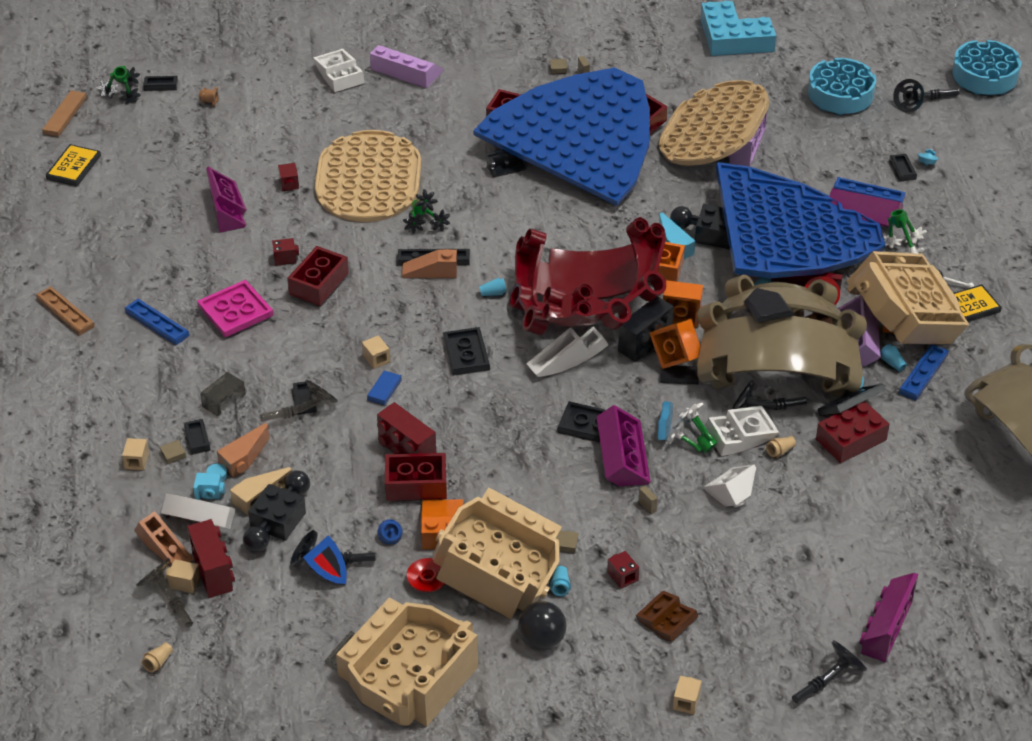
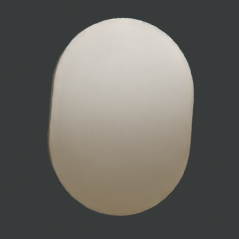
M733 80L714 84L715 87L708 90L702 89L694 93V97L688 101L684 100L676 108L660 136L659 147L663 157L674 164L693 166L720 160L741 149L753 138L769 108L770 100L765 88L759 84H753L752 81Z
M363 130L352 132V135L346 137L341 136L332 141L329 147L324 148L319 157L315 181L317 200L327 212L348 221L375 222L397 216L407 210L412 205V202L416 200V194H419L421 176L420 153L412 145L411 141L405 137L395 136V133L388 131Z

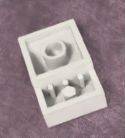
M344 49L313 57L319 72L334 92L365 83L363 71L356 66V60Z
M763 406L728 410L726 416L708 418L705 427L717 442L715 447L721 456L754 448L779 434Z

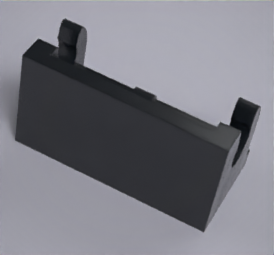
M505 150L487 153V168L493 178L525 171L522 159Z

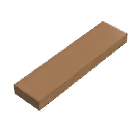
M71 90L42 129L43 134L59 137L87 98L86 93Z
M52 286L36 294V298L40 303L79 336L95 327L94 322Z

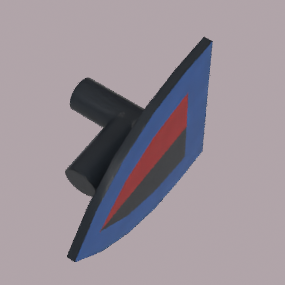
M328 535L302 559L311 570L324 580L334 584L346 585L347 572L343 556L335 542Z

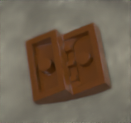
M662 591L636 614V618L651 631L672 642L698 618L697 610L681 604L678 596Z

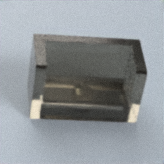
M226 372L200 393L202 407L216 416H220L222 414L220 404L234 392L242 397L246 395L244 381Z

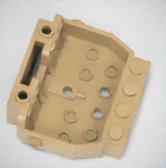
M873 251L847 280L849 285L847 287L848 292L855 295L861 294L873 315L890 332H894L896 339L901 344H952L969 326V323L961 313L957 298L940 272L933 265L929 264L923 254Z
M488 487L482 499L476 497L459 507L445 531L441 529L435 539L438 541V544L433 554V562L441 566L436 579L512 619L517 608L523 611L528 605L538 602L540 598L544 599L550 589L547 585L559 564V540L556 538L562 526Z
M389 597L336 654L338 676L349 682L361 703L395 723L409 726L415 720L427 727L478 668L477 634L473 633V623L467 620L465 622L457 620L431 605L405 602L402 605Z

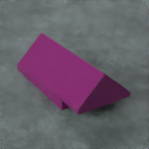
M208 166L206 168L208 184L219 232L244 228L246 223L243 214L247 209L236 182Z
M834 188L831 189L829 197L834 199L831 201L834 205L837 206V203L840 202L843 209H853L878 222L880 226L889 228L887 218L891 217V212L903 209L904 206L901 202Z

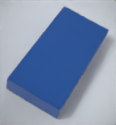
M384 370L368 393L367 400L385 405L402 381L401 375Z

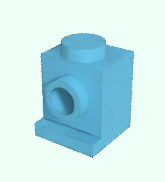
M197 473L193 487L195 499H221V494H225L226 489L225 482H222L221 474Z

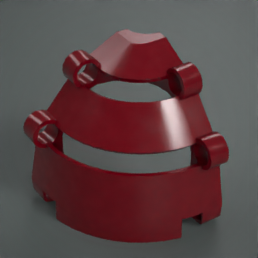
M638 217L626 228V233L631 242L630 245L601 251H569L550 248L548 263L540 261L547 238L546 233L529 228L525 237L521 236L517 241L515 251V286L511 291L509 299L510 307L525 311L523 330L541 336L545 333L549 324L562 327H582L602 321L607 328H620L631 317V309L628 303L637 296L645 301H653L666 290L665 278L658 272L666 241L664 227L659 223H653L649 226L644 218ZM647 282H650L653 285L654 290H652L648 286ZM629 293V294H628L626 297H624L623 299L613 298V299L610 300L609 302H604V301L600 300V299H606V298L616 297V296H620V295ZM537 295L543 296V302L537 300ZM618 313L619 319L614 314Z

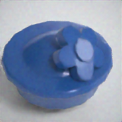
M392 519L383 521L377 530L379 539L388 545L398 543L403 535L401 525Z

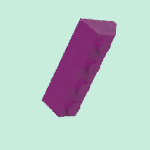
M611 406L597 416L605 477L608 481L618 486L648 485L651 481L641 421L619 407Z
M917 573L893 578L890 580L888 587H883L880 595L882 600L881 602L877 601L873 613H875V616H870L866 626L868 631L867 633L863 631L859 644L862 645L861 654L886 663L913 602L918 579Z

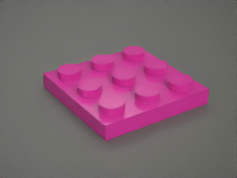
M246 279L197 301L198 307L224 337H228L274 316L273 309Z

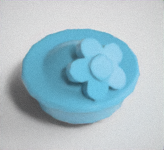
M926 149V153H918V160L925 163V166H928V164L934 165L939 160L935 156L936 152L932 149Z

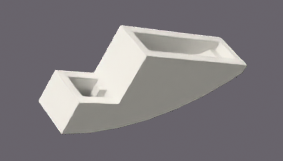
M594 326L581 337L570 327L526 364L537 377L553 375L587 361L606 348L608 343Z
M166 493L161 513L196 522L212 519L214 526L230 529L235 509Z

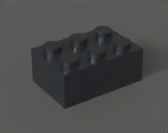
M657 297L634 312L630 319L619 328L618 352L636 362L651 349L655 348L650 332L673 325L674 306Z

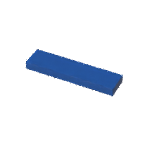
M837 177L833 187L834 189L893 200L902 204L906 194L903 191Z
M136 299L124 308L126 314L174 345H178L190 336L187 329L140 299Z
M931 344L900 387L899 394L917 401L948 356L949 351Z

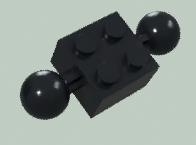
M703 203L699 216L692 215V212L684 206L673 209L670 219L681 229H685L690 225L696 226L695 242L729 249L722 207Z
M300 470L290 472L284 481L285 489L268 484L249 509L250 528L243 535V544L249 551L261 552L265 550L270 541L269 535L286 541L304 517L306 507L305 498L302 495L310 488V479L305 472Z

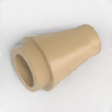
M793 436L770 439L766 444L767 453L771 457L779 458L796 446V440Z
M164 642L161 646L145 653L141 660L143 667L151 673L159 671L173 652V648L170 644Z

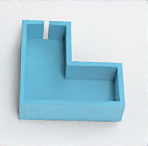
M733 1L701 3L700 19L711 56L775 52L776 33L770 17L738 19Z

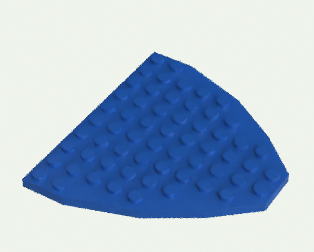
M615 67L569 76L537 86L494 109L473 130V135L618 206L636 186L649 149L650 114L643 80Z
M717 162L716 174L734 274L756 276L758 278L824 274L857 264L865 260L873 251L882 252L884 250L885 241L880 224L853 209H843L840 202L837 203V206L831 203L834 199L829 197V195L806 184L753 167Z

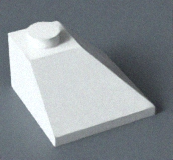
M754 464L733 467L703 488L723 506L739 507L745 503L744 500L751 496L756 467Z

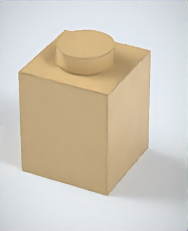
M379 335L362 342L363 356L373 369L390 363V349Z
M127 438L122 454L124 468L129 470H145L149 456L147 439Z
M175 559L172 566L168 567L166 571L169 589L194 593L201 578L199 564Z
M680 676L674 694L673 710L695 715L701 694V680Z

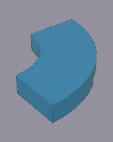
M663 401L661 417L658 421V440H667L673 415L672 402Z

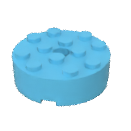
M974 40L964 43L957 49L952 75L960 87L972 91L976 95L1005 94L1016 86L1022 61L1019 59V54L1004 43L987 40L986 42Z
M834 58V61L829 62L823 60L813 66L810 71L808 96L821 110L833 112L837 115L856 113L865 110L873 102L876 75L872 74L870 67L857 60L848 58Z

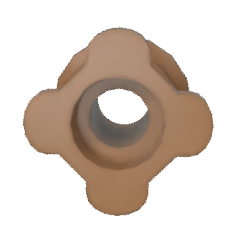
M204 87L199 92V100L203 104L208 102L216 107V103L219 100L218 87H214V90Z

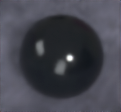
M538 601L528 605L522 611L518 620V631L521 639L529 647L536 650H548L557 646L564 638L567 629L566 618L561 609L555 604L546 601Z

